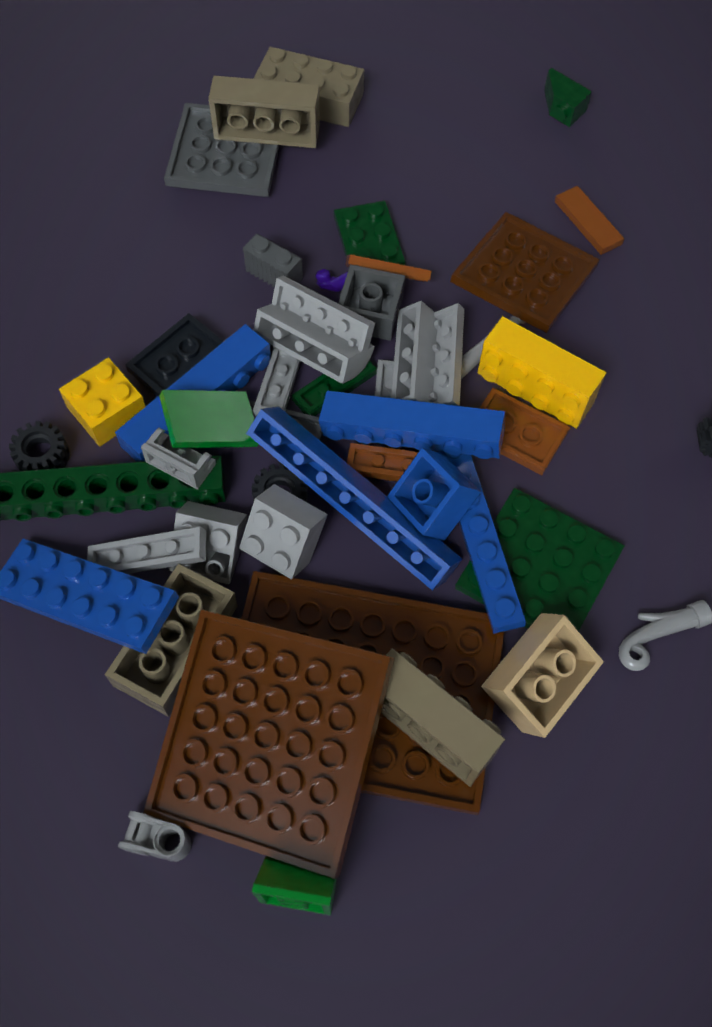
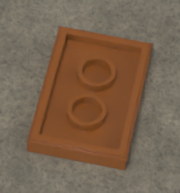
M494 387L480 406L481 409L505 411V431L500 454L542 476L567 436L570 426Z

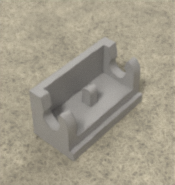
M161 428L156 429L148 441L141 446L146 463L198 490L216 465V460L211 458L212 455L207 452L202 455L191 448H172L170 437L164 433L165 430Z

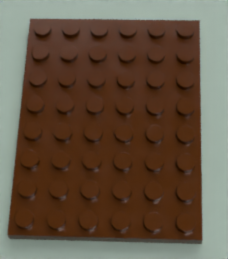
M253 571L242 620L382 655H387L392 648L399 654L404 652L417 663L416 668L426 676L431 674L438 678L445 686L444 690L453 698L458 696L464 699L472 707V713L482 721L487 719L492 722L495 702L481 686L500 664L504 631L493 634L486 613L296 578L291 580L285 576ZM380 714L361 792L478 815L480 813L485 769L473 785L469 787L384 715Z

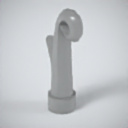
M701 599L687 605L684 609L676 611L639 613L638 619L651 623L629 634L623 640L619 647L621 663L630 670L639 671L645 669L650 663V655L641 644L695 627L699 629L712 624V611L709 605ZM634 651L638 653L641 659H633L629 652Z

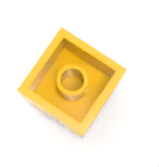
M109 357L59 388L69 411L99 447L116 436L115 432L146 407L142 395Z

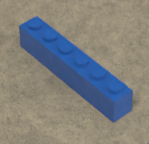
M244 324L166 390L236 391L238 388H243L255 373L264 370L268 366L271 359L270 343ZM160 397L155 398L115 432L120 447L137 462H146L141 446L148 441L156 429L161 428L165 430L164 433L169 435Z
M335 391L326 392L318 420L323 436L332 440H356L362 444L372 442L385 444L393 448L400 446L411 447L419 451L423 447L428 450L443 451L450 455H475L481 459L500 458L505 431V411Z

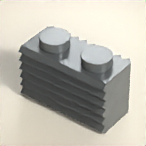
M255 234L243 247L246 272L259 277V280L263 279V282H268V285L272 284V287H275L276 278L286 276L297 283L302 281L304 276H302L303 262L301 257L260 234Z

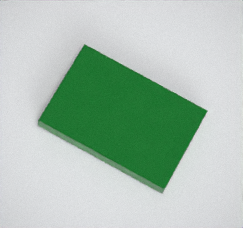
M161 391L159 397L172 448L257 447L259 445L246 434L254 421L246 391Z

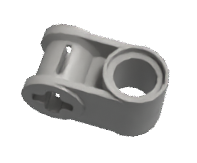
M129 812L128 818L131 820L123 841H119L118 848L135 854L150 855L174 862L183 860L189 854L191 839L180 826L143 813ZM179 834L180 844L173 851H166L165 842L170 835Z

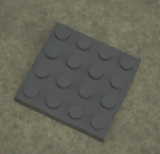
M185 103L164 177L165 185L269 197L280 145L214 139L210 106Z

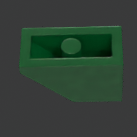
M553 68L548 70L544 92L549 115L566 126L571 127L587 111L592 91Z

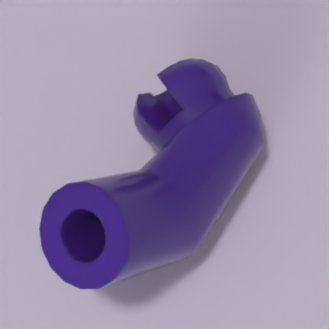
M321 269L316 273V283L321 289L339 292L343 289L348 272L334 277L330 276L329 270Z

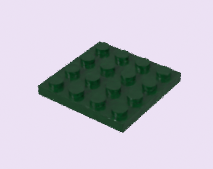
M514 488L493 523L526 620L524 627L529 629L541 613L565 615L579 631L625 545ZM470 560L458 579L455 589L484 605Z

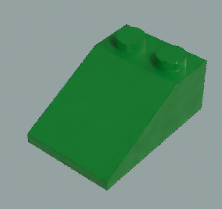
M265 856L254 881L252 893L263 904L331 915L337 878L334 879Z

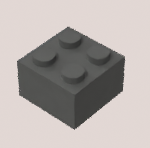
M350 264L338 304L375 322L372 337L391 341L398 318V310L401 307L404 296L405 275Z

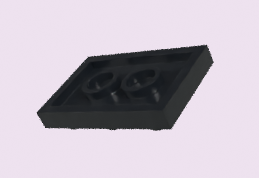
M188 313L125 365L131 375L158 397L162 390L169 388L224 341Z

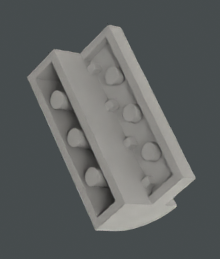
M286 276L276 278L272 304L257 309L254 331L272 346L342 384L352 380L361 373L370 360L375 347L370 344L375 322Z
M419 301L398 310L391 398L460 406L464 308L459 303L434 312L424 302Z

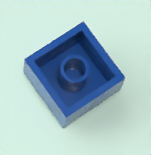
M422 447L387 498L423 536L445 540L481 491L445 455Z

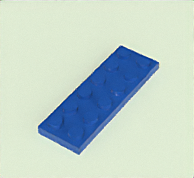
M26 539L21 540L0 571L1 600L147 654L179 598L175 590Z

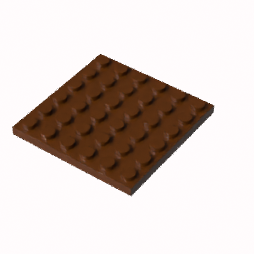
M201 609L143 814L334 879L339 878L395 658Z

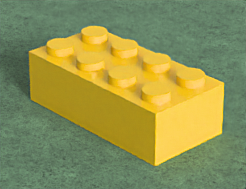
M502 316L484 340L477 373L486 381L494 382L506 389L511 395L519 396L531 403L536 409L544 410L556 417L560 422L577 429L593 406L607 372Z

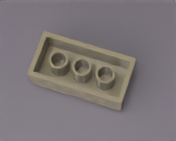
M269 47L254 79L318 84L320 120L345 127L350 126L364 94V69L274 47Z
M213 76L208 99L214 139L307 148L317 147L320 128L318 84Z
M179 563L163 586L175 590L179 598L147 654L123 646L105 673L113 687L167 717L171 715L201 609L232 617L238 607L233 591Z
M392 648L386 655L395 659L381 714L471 787L503 744L505 739L500 735V729L487 719L482 721L473 714L472 707L461 697L456 696L453 698L444 690L445 686L438 678L431 674L426 676L417 669V663L404 652L399 654Z

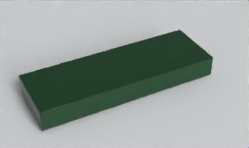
M369 360L359 375L344 384L322 374L294 393L292 401L304 414L316 416L321 413L327 391L350 393L376 375L377 368Z

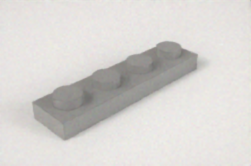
M199 526L88 546L87 561L125 574L177 566L178 563L184 565L206 561V530Z

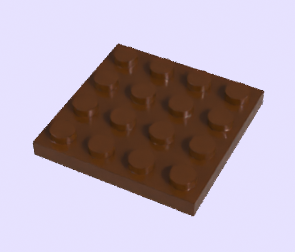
M505 212L452 273L450 282L547 333L597 268L600 259Z

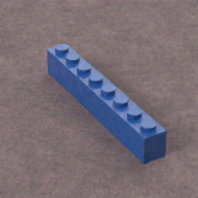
M280 407L264 408L259 411L248 429L247 435L432 591L447 581L463 560L458 554L441 540L423 536L383 492Z

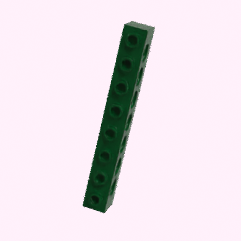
M221 456L211 457L216 460V465L198 490L187 486L188 484L146 462L0 473V520L15 519L17 521H28L35 517L56 519L63 515L71 514L90 516L96 512L122 513L125 510L132 509L151 511L157 507L169 506L181 508L187 501L212 506L218 502H226ZM161 484H168L163 489H156ZM133 486H136V487H137V488H136L135 490H133V491H130V492H127V491H126V490H127L128 488H130V487H133ZM100 489H106L101 494H95ZM75 491L71 496L64 497L67 493ZM43 494L40 498L34 499L37 495ZM12 496L8 501L3 502L5 498Z

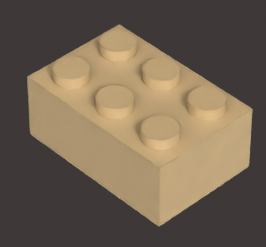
M541 613L481 687L521 732L545 738L604 661L565 615Z

